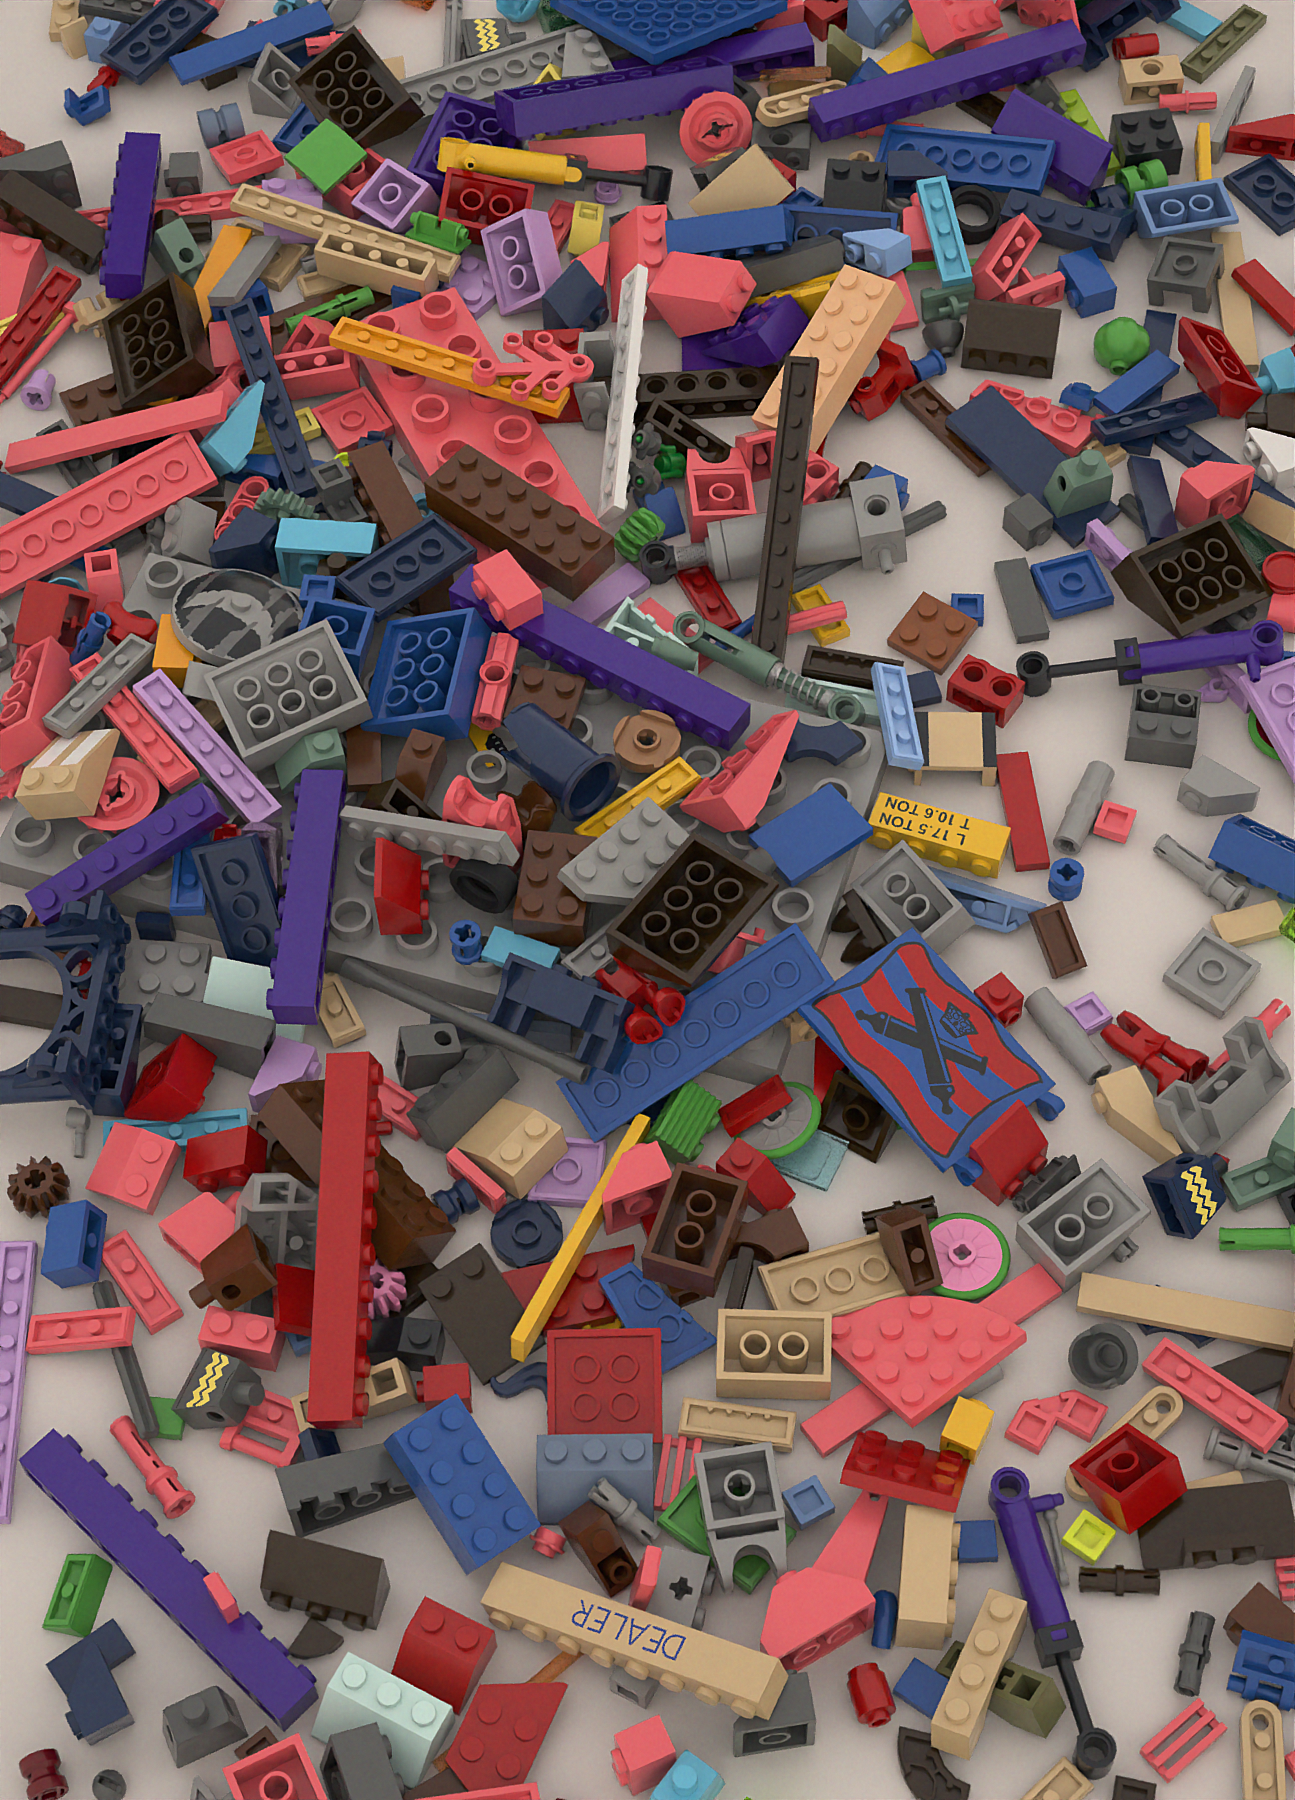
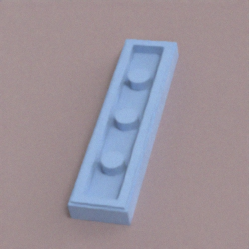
M874 662L871 668V676L888 765L920 771L924 764L906 669L901 666Z

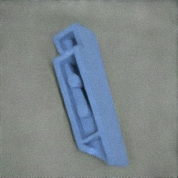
M927 866L974 919L976 925L1009 933L1021 924L1029 921V913L1047 906L1045 903Z

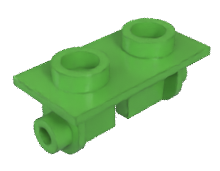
M424 211L411 214L410 223L414 224V227L405 233L407 238L455 254H459L472 242V240L467 239L469 230L463 224L443 219L441 221V228H439L438 216Z

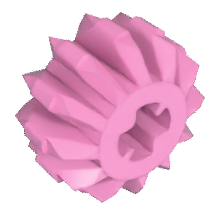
M377 1258L374 1266H370L369 1280L373 1282L374 1287L373 1302L368 1303V1317L370 1319H375L377 1315H381L382 1318H389V1310L400 1312V1301L406 1300L407 1291L404 1287L406 1283L404 1274L398 1272L397 1269L388 1270L381 1260Z

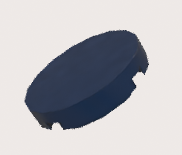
M518 1199L506 1204L495 1215L490 1232L491 1246L501 1261L507 1266L517 1269L550 1262L558 1254L563 1243L562 1222L557 1212L547 1203L538 1200L534 1202L528 1201V1199Z

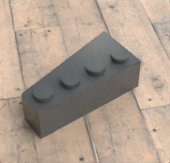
M383 1443L275 1469L295 1534L301 1538L417 1498Z

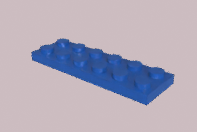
M887 124L874 162L886 163L885 180H887L888 151H919L948 172L947 183L949 187L959 188L964 185H977L989 191L1009 193L1011 189L1041 197L1056 150L1055 140Z

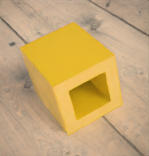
M959 1396L942 1431L939 1450L946 1449L959 1452L963 1455V1458L971 1460L970 1464L974 1465L992 1427L994 1411L990 1410L980 1400L973 1398L967 1400Z

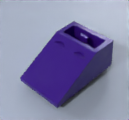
M791 294L779 298L773 296L763 304L753 303L743 310L734 326L714 331L707 339L709 343L701 352L703 355L763 367L778 362L805 331L810 320Z

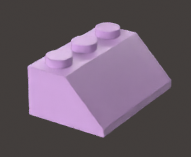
M525 208L480 230L501 316L542 309L541 297L563 274L548 212Z

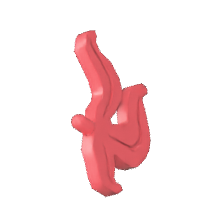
M23 764L16 766L0 777V800L5 796L10 799L14 797L25 768Z

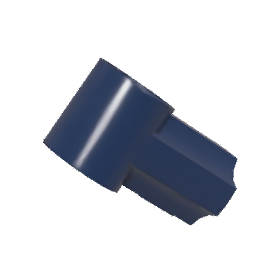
M1122 183L1096 188L1091 191V201L1095 207L1130 209L1127 191ZM1135 218L1125 239L1137 231L1138 223Z

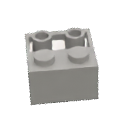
M188 497L179 500L175 505H170L165 513L147 522V540L142 555L143 560L145 561L150 552L211 567L209 549L214 543L217 511Z

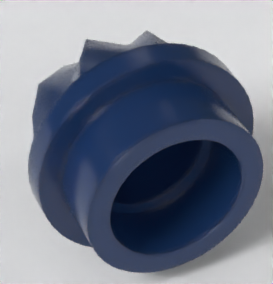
M6 905L0 910V929L22 928L27 919V913L23 907L19 905Z

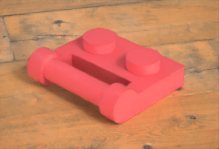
M265 1390L263 1402L258 1406L250 1405L245 1417L238 1426L225 1428L219 1447L230 1452L236 1449L277 1466V1468L296 1464L302 1446L298 1436L300 1430L292 1401ZM246 1426L286 1442L287 1445L282 1452L240 1435L243 1427Z

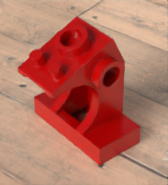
M886 338L876 352L879 359L877 372L872 377L866 376L861 378L847 400L856 415L861 412L868 422L885 413L903 390H908L918 384L905 347Z

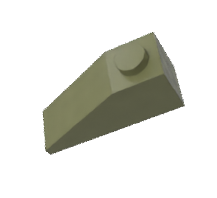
M955 1640L935 1671L950 1680L965 1643ZM1007 1660L995 1684L988 1709L1011 1725L1046 1739L1066 1709V1705L1053 1678Z

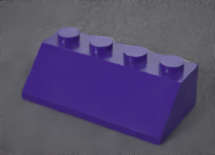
M1014 89L997 118L991 134L1055 140L1056 150L1045 185L1059 191L1070 200L1085 206L1086 201L1091 200V191L1104 185L1113 145L1021 91Z

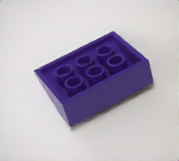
M446 91L407 170L429 183L436 195L441 197L446 172L437 169L441 138H459L470 143L519 150L523 149L526 140H518L497 126L495 105Z

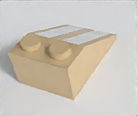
M118 728L77 732L70 740L59 734L24 768L15 797L35 820L93 816L120 736V731Z

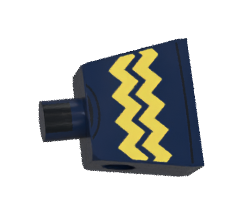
M1181 1153L1142 1176L1167 1235L1193 1240L1224 1204L1226 1194L1219 1178L1228 1171V1165L1221 1156L1213 1154L1208 1157L1193 1153Z

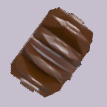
M31 1156L29 1165L24 1166L17 1163L16 1169L18 1174L9 1175L8 1182L10 1187L7 1188L8 1197L13 1201L15 1210L19 1213L25 1211L26 1215L31 1219L38 1212L47 1219L50 1207L61 1205L59 1201L69 1200V1192L67 1190L70 1187L69 1177L64 1173L63 1166L59 1162L52 1164L47 1156L39 1163Z

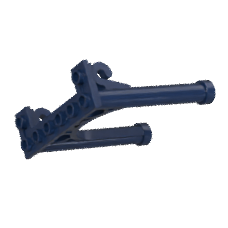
M97 890L96 896H91L90 905L80 901L64 903L61 908L59 922L48 924V926L0 929V960L32 958L44 961L58 971L63 988L61 1011L46 1041L35 1053L31 1054L29 1058L20 1064L0 1071V1105L76 1100L86 1110L94 1109L96 1095L101 1090L100 1075L102 1065L107 1060L106 1045L108 1035L113 1030L112 1015L114 1006L119 1000L118 986L120 976L125 971L124 956L126 946L131 941V928L129 924L124 921L118 912L117 906L112 903L104 890ZM68 952L63 960L55 953ZM93 958L90 970L87 973L78 977L71 975V972L81 960ZM89 988L88 998L83 999V994L80 990ZM82 1023L79 1036L75 1033L76 1028Z

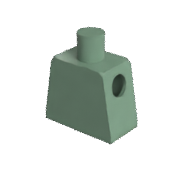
M180 217L155 231L149 251L166 275L173 271L189 286L194 288L206 261L185 222Z
M1087 449L1080 456L1058 464L1043 491V495L1056 518L1110 501L1113 473L1100 451Z

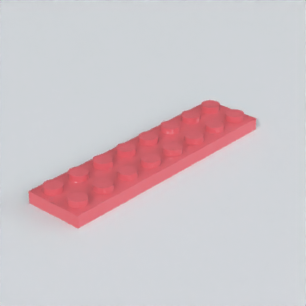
M189 430L170 437L0 527V600L24 588L28 579L37 581L84 556V553H90L166 512L170 505H175L184 497L192 499L218 485L216 476Z

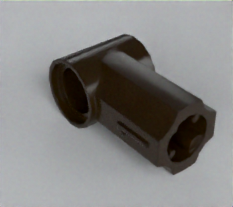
M171 209L159 210L154 215L153 237L156 230L182 217L195 241L212 240L211 215L179 216L178 213Z

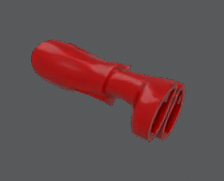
M613 957L619 969L613 975H610L601 967L595 972V978L603 983L602 990L624 998L636 1005L633 1013L625 1021V1033L635 1044H647L659 1039L663 1034V1029L659 1022L650 1013L646 1012L643 1007L649 1004L658 1018L666 1026L671 1027L680 1020L686 1004L684 996L677 989L669 986L659 990L658 984L649 979L644 973L636 971Z
M1126 1010L1117 1016L1118 1026L1108 1024L1100 1033L1103 1040L1113 1050L1132 1060L1140 1070L1146 1069L1157 1079V1096L1175 1080L1194 1084L1204 1074L1206 1067L1209 1065V1057L1203 1052L1186 1048L1172 1041L1170 1036L1157 1032L1140 1017ZM1164 1055V1056H1165L1166 1058H1168L1171 1062H1173L1176 1066H1174V1065H1172V1064L1166 1062L1165 1060H1163V1059H1162V1056Z

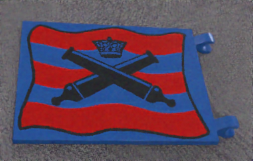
M913 927L835 981V986L797 1009V1012L942 1173L953 1167L958 1180L966 1187L972 1185L983 1172L982 1167L976 1161L966 1156L969 1153L970 1145L1018 1099L1026 1107L1036 1102L1041 1115L1047 1121H1053L1065 1108V1103L1060 1097L1048 1092L1056 1083Z

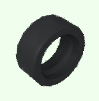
M964 185L955 189L951 193L954 209L962 204H972L983 209L989 217L988 222L980 226L965 224L957 218L964 244H980L989 240L996 231L1001 212L1000 203L996 196L986 188L977 185Z
M460 858L449 874L450 884L463 900L479 910L492 914L503 913L518 890L519 881L514 872L505 864H490L482 860Z

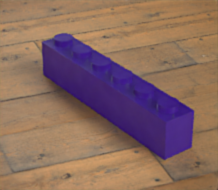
M200 783L33 888L25 896L41 924L48 926V924L59 922L61 908L64 903L80 901L90 905L91 896H96L97 890H104L110 896L230 819L215 793L203 783Z

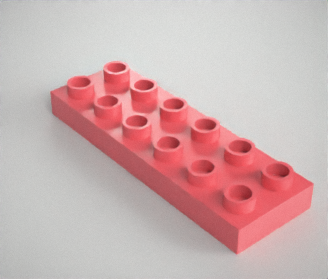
M455 287L442 292L429 293L420 300L386 312L374 313L366 319L359 321L476 359L489 357L495 363H501ZM355 354L359 361L361 378L393 423L394 435L405 454L412 461L421 477L423 485L433 473L462 447L468 444L603 530L530 409ZM443 518L444 522L477 549V558L471 561L469 565L471 563L476 565L498 554ZM526 572L540 590L549 587Z

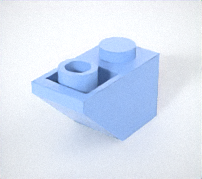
M886 228L848 232L842 235L846 263L887 278L913 263L911 239L909 235Z

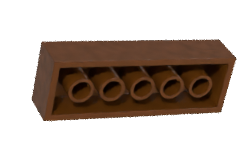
M383 440L347 453L349 466L345 468L352 477L355 497L368 515L369 523L377 524L379 549L424 520ZM453 574L406 604L407 609L415 614L414 617L452 611L449 588L454 584Z
M468 444L462 447L424 482L427 508L495 552L500 553L507 549L523 570L573 602L615 563V546L612 535Z
M325 1079L279 1084L257 1116L319 1188ZM381 1144L380 1155L375 1157V1170L379 1177V1188L377 1193H373V1206L377 1211L376 1229H372L371 1243L374 1244L376 1256L388 1270L434 1262L457 1230L450 1224L447 1215L437 1208L425 1195L423 1187L414 1182L403 1170L402 1163L391 1156Z

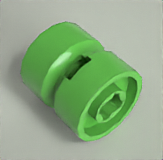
M1158 159L1140 163L1138 168L1133 165L1115 172V184L1122 183L1126 188L1128 206H1133L1136 191L1169 186L1165 167Z

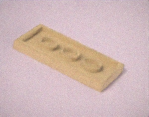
M879 1232L758 1266L756 1272L771 1310L832 1312V1318L875 1305L878 1301L909 1296L883 1251ZM922 1292L912 1296H921Z

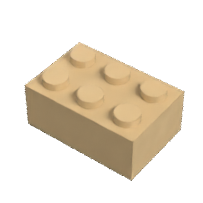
M906 1504L902 1535L895 1646L942 1651L944 1637L952 1638L956 1609L954 1595L958 1576V1561L956 1560L961 1524L953 1523L954 1513L929 1506Z

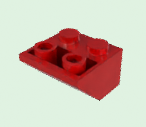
M28 579L11 643L31 647L41 640L52 636L71 655L77 645V636L80 630L86 628L89 618L94 612L98 594L65 585Z

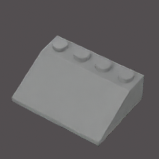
M327 619L203 675L245 765L252 773L276 763L305 735L337 728L339 734L373 718L368 701Z

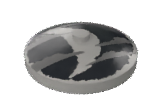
M215 569L197 574L179 587L173 598L171 625L176 637L188 651L212 665L222 667L298 632L304 614L296 598L276 581L261 574L241 569Z

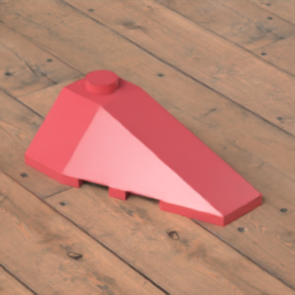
M792 710L773 715L745 741L746 749L737 752L732 757L728 756L721 762L724 769L712 780L709 777H705L696 785L679 805L681 810L723 833L736 830L743 832L752 827L757 820L755 817L765 806L797 723L798 712Z

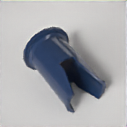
M525 702L510 711V714L504 719L503 723L518 747L510 751H501L500 754L560 802L561 813L569 821L580 822L590 818L599 811L611 798L618 786L622 773L621 762L618 758L610 753L599 755L535 703Z

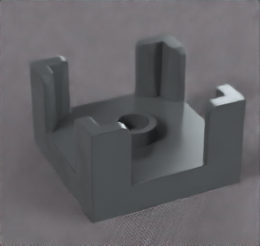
M1164 236L1147 278L1149 305L1159 307L1164 305L1163 290L1191 294L1193 311L1208 314L1212 303V281L1215 274L1217 279H1221L1225 271L1223 244Z

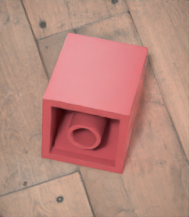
M673 251L669 252L646 294L676 336L682 338L734 326L757 283L741 261Z

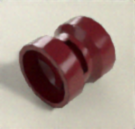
M57 1749L39 1750L20 1760L19 1768L21 1775L28 1780L29 1784L26 1789L28 1800H57L68 1793L67 1780L58 1770L61 1760Z

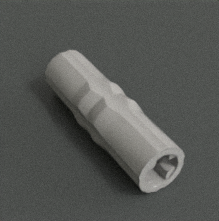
M1102 761L1090 762L1078 788L1072 794L1071 802L1066 807L1065 816L1053 839V845L1060 852L1067 855H1076L1080 852L1091 826L1096 821L1097 813L1102 808L1104 797L1115 775L1113 768Z
M1047 987L1036 990L1024 1002L1025 1008L1043 1028L1048 1039L1057 1046L1059 1052L1070 1061L1088 1085L1095 1084L1096 1078L1109 1074L1112 1068L1111 1064L1092 1043L1087 1032L1078 1025L1076 1019L1064 1009Z

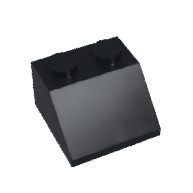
M828 158L823 207L882 212L886 163Z

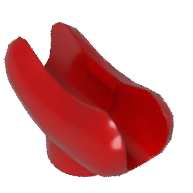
M117 601L108 602L104 606L103 613L107 614L111 619L110 630L106 636L115 646H118L130 633L151 644L157 642L159 628L154 619L135 616L126 611L121 603Z

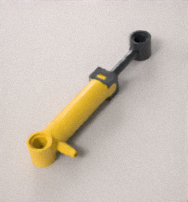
M452 137L441 138L437 169L446 172L448 166L491 176L562 185L564 189L584 191L586 180L641 187L640 196L642 198L661 202L669 200L673 176L672 169L662 166L646 165L642 175L587 168L588 160L583 155L565 153V156L475 144Z

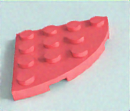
M939 1296L888 1298L861 1310L832 1318L831 1354L912 1428L1027 1342L1026 1332L1002 1315L977 1304Z

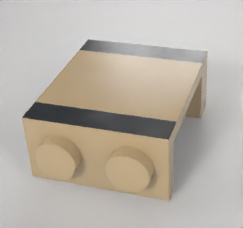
M915 712L924 764L920 771L907 768L908 772H914V785L921 786L922 770L981 771V786H995L997 771L995 713Z

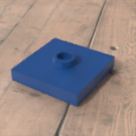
M1091 549L1030 566L1032 578L1053 620L1114 604L1115 597Z

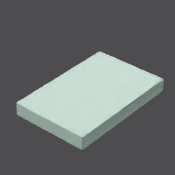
M213 956L203 1003L274 1020L272 1010H267L266 1008L267 989H273L274 979H271L270 968ZM276 1024V1036L302 1043L306 1025Z

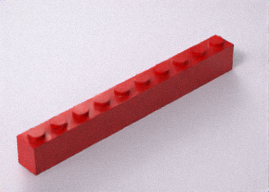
M370 1051L326 1053L307 1422L317 1429L363 1428V1417L368 1415L369 1400L367 1394L364 1393L365 1378H369L371 1370L370 1359L366 1355V1344L372 1337V1322L368 1317V1303L373 1302L374 1287L373 1282L369 1279L370 1266H374L376 1259L375 1247L371 1243L372 1229H376L377 1211L373 1206V1193H377L379 1188V1177L375 1170V1157L380 1155L381 1149L380 1138L376 1134L377 1121H380L382 1118V1104L378 1098V1085H382L384 1080L383 1066Z

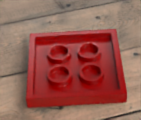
M661 1328L547 1330L548 1435L653 1434V1444H663Z
M878 1431L858 1432L843 1467L840 1484L956 1513L971 1460L963 1458L962 1454L953 1450L945 1449L938 1452L926 1449L924 1444L917 1441L904 1440L903 1442L887 1439V1435Z

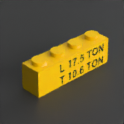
M880 792L868 822L873 827V835L867 838V843L873 844L880 849H892L903 839L919 858L940 863L948 868L955 867L970 871L980 877L997 879L1009 846L1011 828Z

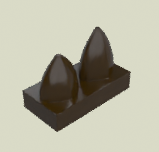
M851 889L842 895L846 904L836 914L831 930L838 933H848L858 929L862 931L857 933L846 945L840 958L841 962L866 960L889 944L865 901L854 889Z

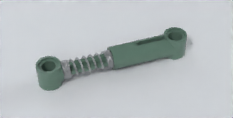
M685 611L674 620V635L690 649L701 653L765 688L771 686L772 688L775 687V690L782 689L783 694L790 693V697H797L798 702L805 701L806 706L813 705V709L825 715V718L836 721L841 720L842 722L862 726L866 717L865 709L852 694L836 692L831 689L825 690L823 685L817 686L816 681L810 682L808 677L802 678L800 673L795 674L792 669H785V664L781 663L780 658L704 619L696 612ZM692 624H698L699 629L696 635L686 637V629ZM710 638L732 649V653L709 642ZM844 706H854V713L850 718L844 720L839 718L840 710Z

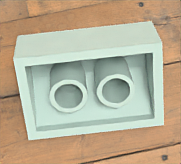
M347 1652L326 1688L311 1736L327 1745L332 1734L377 1722L381 1735H387L391 1745L392 1758L389 1760L393 1772H398L404 1787L411 1790L420 1785L456 1720L451 1705Z

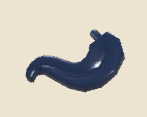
M535 1362L527 1365L502 1383H499L495 1377H491V1388L496 1395L506 1399L517 1396L530 1388H538L543 1392L547 1403V1363Z

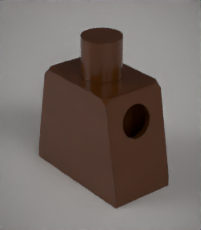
M246 1223L202 1259L200 1266L204 1281L189 1290V1295L200 1309L217 1300L226 1311H232L278 1284V1279L269 1248Z

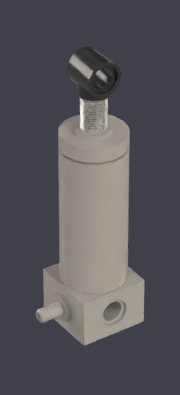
M894 474L849 482L850 497L803 505L795 568L861 556L863 570L881 567L883 574H891L894 571L893 564L907 562L905 528ZM767 512L724 519L721 522H708L709 537L705 538L704 543H699V545L697 543V546L696 544L688 545V547L686 545V548L685 546H679V549L677 547L676 550V547L673 545L667 546L661 541L646 543L639 552L643 575L652 584H663L668 582L673 574H678L679 570L694 568V566L701 567L703 564L704 566L709 565L710 569L715 568L717 582L728 581L730 578L734 580L759 575ZM655 561H662L657 565L652 564Z

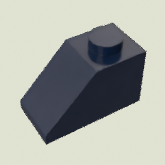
M888 151L887 198H910L912 194L917 192L916 180L946 175L948 181V172L919 151Z

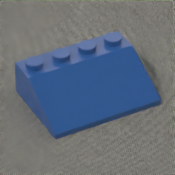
M475 607L387 621L367 698L373 718L361 723L360 728L363 731L408 738L414 728L444 737L445 741L468 737L472 712L480 683V668L485 662L492 634L491 629Z

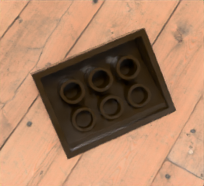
M354 25L288 80V83L320 124L327 118L363 149L403 134L425 116L421 108Z
M173 271L102 319L121 407L124 409L192 393L216 377L196 292Z
M1222 513L1130 553L1110 572L1127 600L1177 639L1190 635L1274 594Z
M693 831L607 928L605 933L609 954L638 972L693 988L777 890L779 882Z

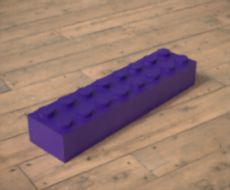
M709 54L668 61L660 65L650 64L494 91L497 126L518 140L525 141L534 139L535 134L545 133L547 136L562 134V130L572 128L574 131H583L590 129L592 124L600 123L601 126L616 125L617 120L621 119L640 121L644 119V115L668 116L671 115L672 110L678 109L685 112V108L692 104L693 99L701 97L703 93L726 91L734 95L732 64Z

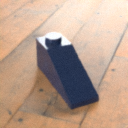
M115 1003L112 1015L113 1030L108 1035L106 1045L107 1060L102 1065L100 1075L101 1090L96 1095L94 1109H92L93 1115L125 1117L124 1112L136 1086L142 1027V1005Z

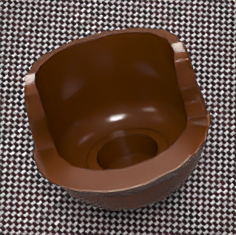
M530 780L527 784L523 785L518 796L506 791H498L496 793V800L501 793L513 798L521 823L522 841L526 842L528 830L545 832L551 830L555 814L557 813V805L548 792L538 785L536 781Z

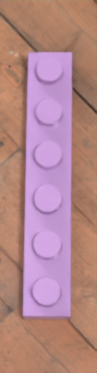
M160 668L132 686L133 693L254 832L283 813L282 806Z

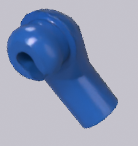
M879 1590L873 1595L876 1603L871 1645L881 1649H890L898 1600L894 1593Z

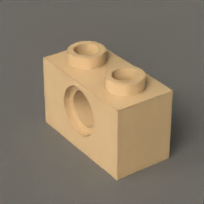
M1178 55L1121 60L1118 84L1124 105L1159 102V94L1182 93L1184 75Z

